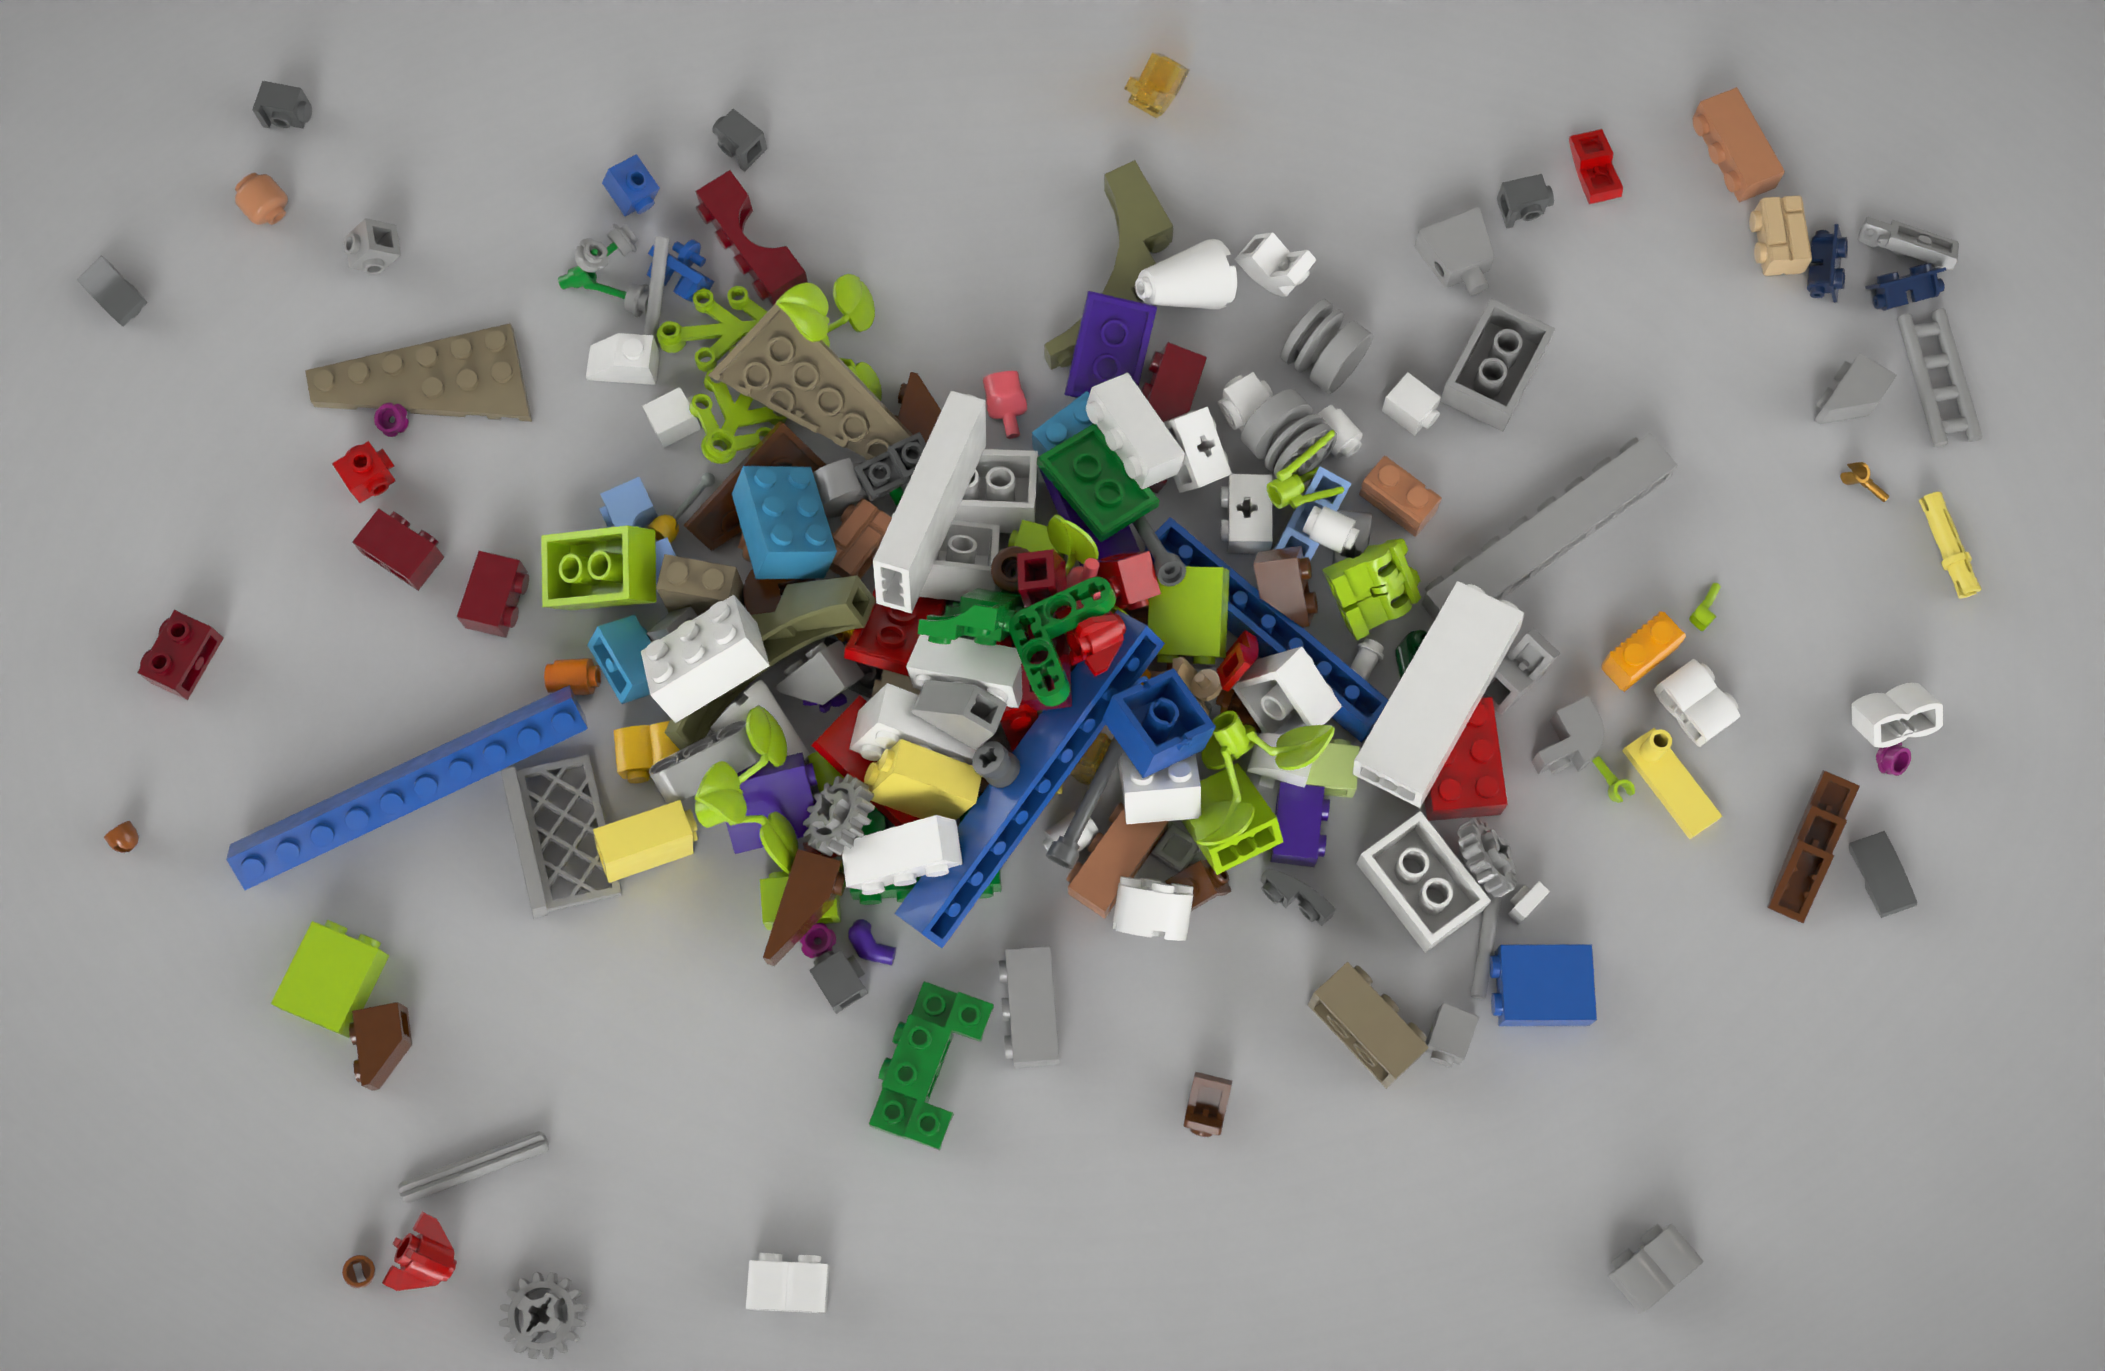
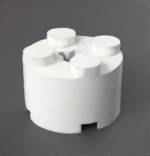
M1120 876L1112 929L1150 938L1157 936L1164 937L1165 940L1186 941L1193 901V886L1174 883L1169 885L1162 884L1161 880L1142 877L1137 879Z

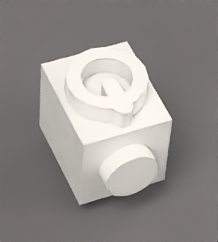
M1252 372L1245 377L1239 375L1230 380L1223 390V398L1217 403L1227 424L1233 430L1239 428L1242 431L1251 415L1266 400L1273 396V392L1266 381H1260L1255 373Z

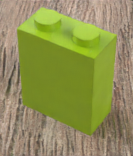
M1185 566L1186 575L1175 586H1164L1157 578L1161 594L1149 598L1148 627L1165 643L1156 655L1157 662L1173 663L1174 658L1182 656L1193 657V664L1215 665L1216 658H1226L1230 570L1224 567Z
M1239 763L1233 766L1241 794V802H1250L1255 809L1251 824L1242 834L1222 844L1200 845L1197 844L1195 825L1198 818L1181 820L1217 875L1284 842L1276 815ZM1227 768L1200 781L1201 813L1216 802L1223 800L1232 801L1233 791Z
M327 920L323 926L312 921L271 1005L349 1038V1024L354 1022L352 1011L364 1009L389 955L379 949L381 942L371 937L360 934L357 940L345 935L348 929L335 922Z

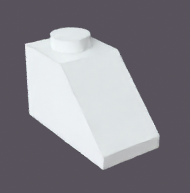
M617 333L591 345L586 379L590 381L656 385L660 351L654 336Z

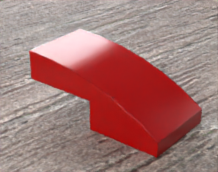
M1599 129L1569 136L1573 161L1588 203L1593 204L1622 197L1623 185L1612 164L1614 153L1603 130Z
M1246 630L1226 652V658H1223L1224 661L1217 668L1221 687L1227 692L1233 689L1258 657L1257 637Z

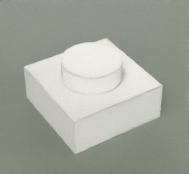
M1540 881L1532 889L1524 885L1510 900L1515 907L1509 912L1508 916L1519 925L1550 891Z

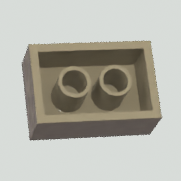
M1346 962L1313 993L1308 1006L1387 1089L1429 1048L1424 1043L1427 1038L1414 1023L1410 1022L1408 1025L1397 1014L1400 1011L1398 1006L1388 995L1382 994L1380 996L1370 986L1373 981L1360 966L1356 965L1353 968L1349 962Z

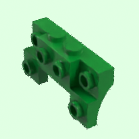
M977 588L961 596L960 602H953V606L947 605L945 616L927 615V620L919 619L917 634L929 636L928 641L936 644H951V640H956L965 635L974 637V643L995 646L997 641H1003L1011 635L1008 626L1010 619L1014 614L1025 609L1020 594Z
M924 981L912 1013L909 1014L906 1023L900 1021L896 1028L892 1043L897 1044L892 1059L886 1057L882 1064L878 1079L883 1080L881 1085L882 1091L871 1116L869 1126L940 1151L954 1114L953 1112L928 1104L952 1042L953 1033L981 1042L991 1012H993L994 1004L959 991L955 993Z

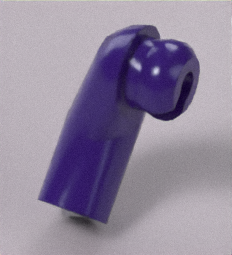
M858 919L854 921L848 930V939L857 955L864 960L892 966L896 955V947L876 943L871 933L872 926L867 920Z

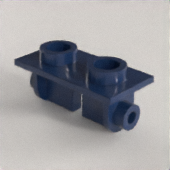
M1835 224L1834 234H1830L1827 230H1818L1815 236L1811 238V263L1823 262V265L1809 266L1807 290L1810 292L1811 297L1822 298L1825 293H1831L1834 303L1838 301V290L1845 287V269L1840 267L1841 258H1847L1848 239L1841 236L1839 224Z
M1931 263L1910 267L1909 275L1899 277L1898 272L1877 276L1878 283L1867 285L1865 289L1876 290V295L1872 299L1873 305L1876 309L1881 308L1883 311L1909 304L1906 293L1908 290H1910L1912 302L1935 298L1945 289L1944 282L1941 278L1938 279L1937 273L1946 271V267L1932 269Z

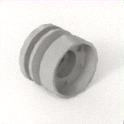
M1323 299L1303 315L1294 326L1281 351L1280 358L1288 365L1295 362L1294 368L1299 373L1305 371L1314 363L1309 377L1310 381L1327 394H1331L1346 381L1359 365L1369 349L1374 336L1356 321L1349 322L1339 330L1344 313L1340 309L1332 312L1333 305L1326 299Z
M1286 389L1266 400L1251 415L1241 432V441L1259 460H1265V467L1274 473V477L1277 479V472L1288 467L1315 442L1333 429L1328 424H1325V420L1320 415L1313 414V408L1296 390ZM1335 432V436L1292 474L1295 473L1301 476L1318 467L1332 451L1337 441V433Z

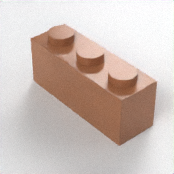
M1733 88L1700 101L1692 118L1693 127L1697 135L1702 136L1707 144L1712 162L1718 164L1721 169L1727 189L1735 194L1739 203L1775 189L1785 170L1738 88Z
M1121 802L1109 817L1108 821L1112 825L1105 835L1099 832L1089 845L1087 850L1091 854L1084 864L1078 862L1066 879L1070 883L1068 894L1104 919L1116 904L1120 876L1134 878L1168 829L1169 821L1126 824L1124 804Z

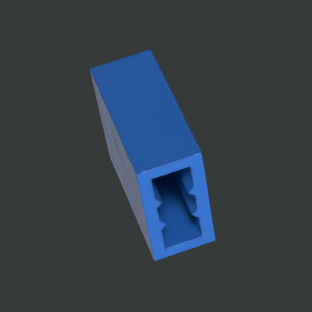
M1592 944L1500 945L1496 949L1495 955L1490 956V977L1496 978L1497 993H1492L1491 1010L1493 1016H1498V1026H1590L1597 1021Z

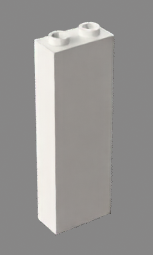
M950 391L873 559L877 604L912 614L986 447L985 400L970 394Z
M1457 581L1356 756L1353 775L1420 808L1521 628L1524 612L1520 611L1517 606L1509 601H1499L1486 595L1481 588L1475 585H1465Z

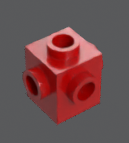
M369 441L363 445H356L350 448L345 456L332 463L349 491L359 503H362L371 496H378L384 493L389 488V485L396 481L389 469L394 467L389 456L383 448L376 451Z

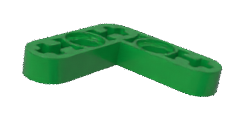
M1093 577L1020 610L1010 619L1008 625L1009 632L1032 690L1039 701L1045 706L1053 707L1060 705L1067 699L1070 693V684L1052 639L1076 628L1078 623L1090 617L1102 616L1108 613L1115 605L1116 595L1110 583L1102 577ZM1100 592L1101 598L1094 601L1093 595ZM1081 600V603L1084 606L1081 609L1076 603V601ZM1062 606L1072 607L1071 612L1065 618H1053L1054 612ZM1031 624V630L1035 636L1031 640L1026 636L1024 628ZM1041 650L1048 651V657L1040 664L1030 663L1033 654ZM1047 675L1051 676L1055 689L1049 692L1043 677Z

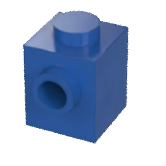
M637 154L609 168L602 181V184L625 217L635 211L637 214H642L649 210L655 204L654 199L660 189Z

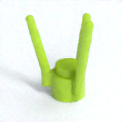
M1330 430L1288 467L1277 472V479L1267 484L1268 496L1277 508L1281 509L1290 504L1295 509L1304 503L1332 497L1344 492L1343 487H1336L1302 496L1301 494L1305 491L1303 483L1312 479L1319 467L1301 476L1295 473L1292 474L1335 436L1334 430Z

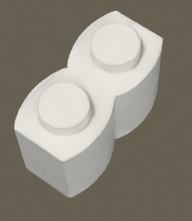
M1692 659L1660 682L1654 688V692L1663 706L1677 719L1688 737L1697 746L1701 747L1734 723L1740 717L1734 697L1727 692L1723 693L1716 686L1712 670L1707 665L1700 664L1695 659Z
M1905 683L1894 687L1886 694H1868L1851 704L1852 726L1874 747L1878 748L1896 745L1907 737L1927 736L1943 726V704L1919 683Z
M759 1253V1260H749L746 1309L826 1313L830 1265L821 1263V1256L798 1255V1262H782L783 1254Z

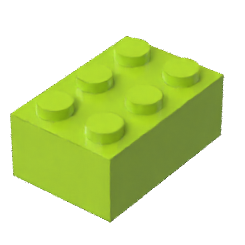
M626 525L541 535L542 607L571 611L657 602L655 530Z

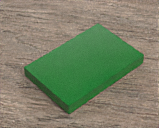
M1096 424L1090 425L1037 457L1036 464L1100 542L1159 506L1160 500L1149 487L1141 489L1135 479L1128 476L1124 463L1117 453L1108 447L1104 434Z

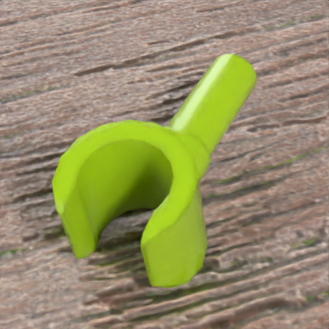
M1718 583L1712 584L1705 599L1689 617L1690 622L1701 632L1717 617L1709 608L1712 606L1721 588Z
M1600 756L1592 760L1609 784L1608 796L1613 802H1623L1622 797L1617 792L1619 785L1625 789L1628 795L1635 794L1634 784L1627 779L1619 780Z

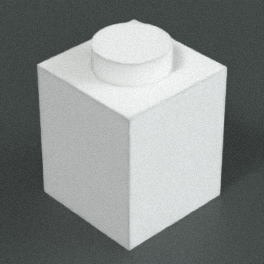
M1407 372L1386 396L1382 412L1415 436L1422 427L1428 430L1440 415L1437 408L1441 397Z
M680 387L642 406L663 448L701 429L697 417L693 416L689 410L693 396L686 398Z

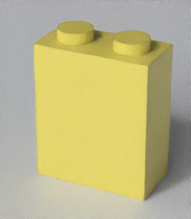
M900 739L890 750L885 749L881 758L876 763L872 762L869 765L864 783L868 784V790L874 793L871 801L920 819L939 815L957 820L976 804L982 776L975 772L972 765Z
M681 800L593 829L596 849L608 883L694 854L693 842L698 840L696 834L698 829L691 809L684 811Z

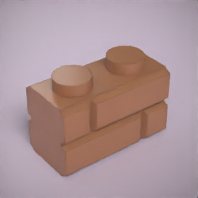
M1387 456L1382 457L1365 477L1359 493L1361 497L1415 537L1435 515L1442 499L1431 489H1426V485Z
M863 498L856 506L854 504L849 505L841 516L840 521L842 524L835 533L831 531L837 553L829 569L839 574L840 577L858 575L861 579L872 566L875 554L892 517Z

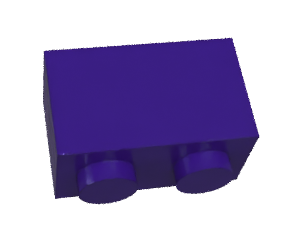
M1280 782L1277 790L1275 815L1284 842L1271 848L1270 862L1315 867L1318 857L1325 856L1327 835L1320 834L1321 821H1328L1330 799H1324L1325 787L1305 785V788L1286 782Z

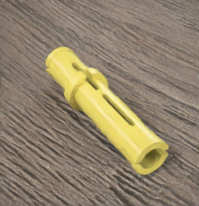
M1933 492L1919 499V503L1943 558L1941 562L1944 570H1948L1958 598H1967L1977 594L1982 589L1970 563L1972 557L1970 552L1965 551L1942 492Z

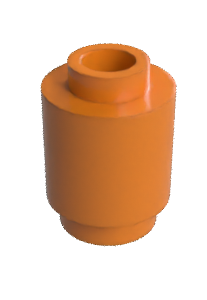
M591 658L555 660L554 664H547L545 667V687L548 693H554L570 685L574 695H590L601 684V670L599 665H594Z

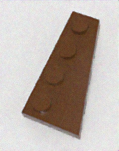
M779 421L683 526L708 549L713 551L742 531L732 492L743 466L811 467L814 473L827 464L783 422Z

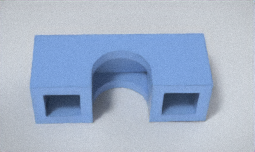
M1320 466L1310 480L1303 495L1336 487H1343L1344 492L1332 497L1304 503L1295 508L1273 550L1301 546L1303 558L1309 557L1311 561L1319 543L1309 539L1310 535L1302 532L1310 512L1314 506L1321 509L1326 506L1337 512L1352 483Z
M640 476L600 493L605 506L599 508L608 528L613 525L615 527L629 525L644 528L658 517ZM667 537L655 542L656 586L664 554L676 556Z

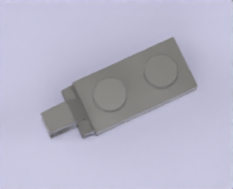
M1866 217L1859 231L1858 241L1872 248L1876 246L1885 247L1898 256H1910L1925 263H1931V266L1934 268L1946 267V269L1953 270L1958 261V241L1895 220L1888 224Z

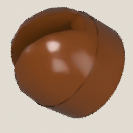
M126 821L109 831L104 836V839L113 850L126 853L130 852L138 844L139 835L130 821Z
M353 1256L343 1266V1278L350 1287H366L374 1279V1264L366 1256ZM361 1263L362 1273L366 1279L360 1283L357 1281L353 1265Z

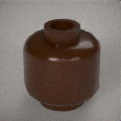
M1009 546L1000 550L992 561L991 577L994 584L1004 593L1020 594L1018 591L1017 554L1029 552L1025 548Z

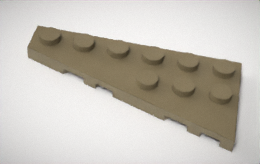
M776 304L708 375L736 389L739 393L761 402L771 410L807 429L829 438L841 447L863 456L866 460L887 452L888 446L913 435L822 340L819 342L807 340L795 327L790 317Z
M511 323L305 370L310 402L314 407L356 410L358 407L378 409L383 404L390 402L393 405L401 404L411 414L453 417L477 415L487 416L488 419L501 420V417L532 422L514 329Z

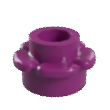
M390 402L383 404L374 415L376 427L385 436L396 437L399 432L403 433L408 427L407 410L401 404L393 405ZM392 416L395 418L393 423L390 422Z
M1902 742L1890 747L1879 748L1876 754L1878 770L1882 774L1887 773L1899 776L1906 771L1911 761V752L1908 748L1902 746Z
M818 922L799 940L802 944L801 950L805 956L811 959L819 957L828 951H833L832 947L836 944V935L832 929L827 928L826 924ZM816 938L821 939V943L818 945L814 943Z

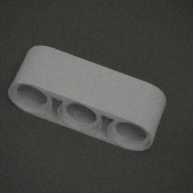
M739 721L658 761L649 769V774L666 804L678 800L684 801L695 795L704 775L713 764L725 761L738 773L758 762L761 754L753 748L746 732V722Z

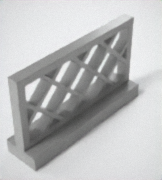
M589 754L516 770L515 766L500 770L533 919L547 916L550 911L621 895L619 880L611 882L612 887L595 890L585 884L595 867L603 872L604 869L601 862H599L598 854L595 858H592L577 849L587 832L594 836V828L591 826L595 820L598 827L605 825ZM584 766L586 779L579 789L561 780L568 769ZM559 771L557 776L551 774L553 772ZM541 775L552 783L541 798L528 790L526 778ZM557 785L574 794L564 811L547 801ZM587 786L589 787L590 796L583 793ZM579 798L591 804L594 809V813L586 824L569 814ZM530 799L537 802L533 810ZM543 806L560 816L550 832L535 823V817ZM565 819L582 829L572 845L555 836ZM538 833L546 837L541 845ZM550 841L568 850L558 867L543 858L542 853ZM573 854L590 863V866L580 880L563 871V868ZM546 868L554 872L549 880ZM558 876L576 885L569 897L553 900L550 888ZM581 889L588 892L577 895Z

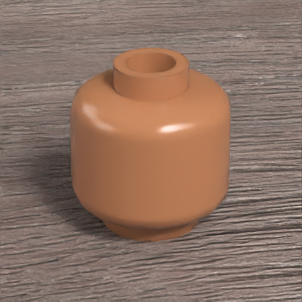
M251 173L236 185L235 203L254 224L260 225L268 222L270 225H274L286 215L284 208L288 203V196L269 175Z

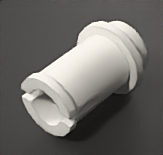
M1365 638L1363 643H1358L1357 649L1359 651L1350 668L1368 681L1378 660L1381 661L1384 658L1382 653L1384 647L1372 639Z

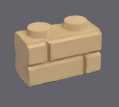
M1798 195L1784 196L1783 198L1764 197L1760 199L1757 207L1750 214L1749 225L1751 232L1757 233L1758 242L1755 244L1754 257L1757 264L1761 263L1763 275L1772 276L1781 275L1782 273L1789 275L1805 272L1812 261L1802 197Z

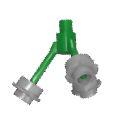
M613 224L614 229L607 234L612 242L608 247L591 238L580 241V246H577L575 250V261L578 266L569 269L567 274L559 276L558 283L563 290L570 287L576 289L584 287L585 289L597 290L625 299V310L633 312L635 317H640L643 312H647L649 286L647 284H632L626 292L597 283L596 271L604 269L608 265V256L618 249L623 256L627 255L630 251L636 252L634 244L638 239L625 224L620 228L617 224Z

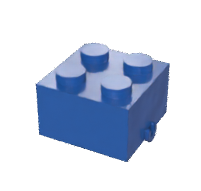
M1174 668L1150 679L1147 676H1143L1134 683L1133 687L1112 695L1102 718L1142 778L1203 751L1216 727Z

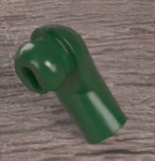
M1425 630L1411 631L1396 647L1395 657L1400 680L1427 635Z

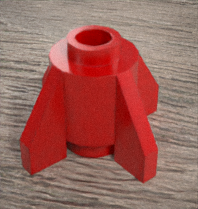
M1066 608L1056 613L1054 618H1065L1069 615L1072 608ZM1109 611L1102 616L1090 617L1078 623L1076 628L1068 631L1067 641L1072 650L1069 654L1070 665L1073 666L1084 661L1094 677L1107 671L1124 641L1123 634H1125L1126 628L1122 618L1117 613L1113 614Z
M423 1211L413 1227V1230L420 1234L415 1236L409 1233L403 1240L396 1237L393 1245L398 1248L395 1253L394 1262L400 1264V1269L392 1265L382 1283L396 1291L436 1286L441 1281L446 1282L456 1268L457 1261L454 1259V1249L438 1219Z

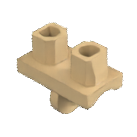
M1184 657L1174 658L1173 668L1209 716V710L1205 705V701L1214 699L1222 690L1218 673L1212 669H1204L1197 672ZM1166 671L1157 672L1156 676Z

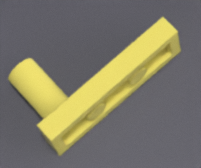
M1653 728L1627 745L1622 752L1690 840L1723 816L1671 750V735L1665 730Z

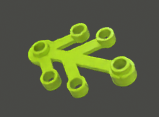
M734 286L727 293L729 305L735 310H743L754 319L753 321H741L716 303L710 290L700 289L693 295L696 310L700 313H707L718 321L719 324L682 327L676 322L667 321L657 330V339L663 351L676 353L684 348L686 341L720 338L710 348L704 347L695 353L698 369L707 372L709 369L717 366V361L726 352L732 351L733 346L743 336L747 335L767 311L749 299L746 288ZM736 296H743L741 300H734ZM702 299H709L706 303H699ZM705 357L711 358L708 362H701Z
M711 368L707 371L703 383L707 390L714 392L725 419L722 428H719L711 411L713 402L709 396L696 394L691 400L689 410L693 416L700 419L706 434L701 443L702 453L713 463L725 464L735 457L736 451L756 447L761 442L759 437H765L771 431L770 428L761 427L756 433L734 436L739 427L764 422L776 425L779 421L785 423L787 417L775 415L768 406L748 410L753 398L741 393L734 404L727 384L721 381L720 383L711 381V377L708 375L715 369ZM696 403H702L706 409L697 407ZM714 446H720L723 451L716 449Z

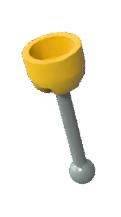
M711 473L703 474L701 483L673 515H660L648 525L647 529L655 530V538L658 541L667 537L671 544L679 533L677 520L706 487L714 485V475Z

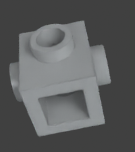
M367 218L358 224L344 240V251L347 253L349 268L361 270L367 274H381L400 257L396 225Z

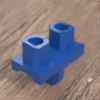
M691 239L685 245L677 241L674 243L672 250L679 255L676 258L668 253L664 286L667 285L674 271L678 272L682 276L673 292L693 302L695 292L702 288L710 290L715 281L691 267L693 264L702 267L706 262V258L699 255L701 244L694 239ZM652 245L651 249L648 252V254L652 257L654 254V245ZM651 262V265H650L649 270H648V272H647V276H649L650 278H651L652 262Z

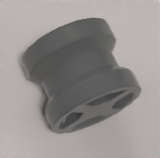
M997 741L984 743L973 756L972 765L975 772L996 788H1004L1010 785L1019 774L1020 761Z

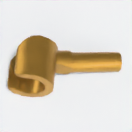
M1864 462L1849 463L1847 466L1852 472L1840 474L1842 482L1846 485L1860 483L1882 502L1889 498V495L1870 478V469Z

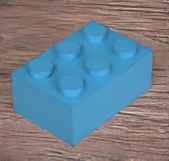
M743 466L733 489L732 497L755 578L824 579L837 550L812 468Z

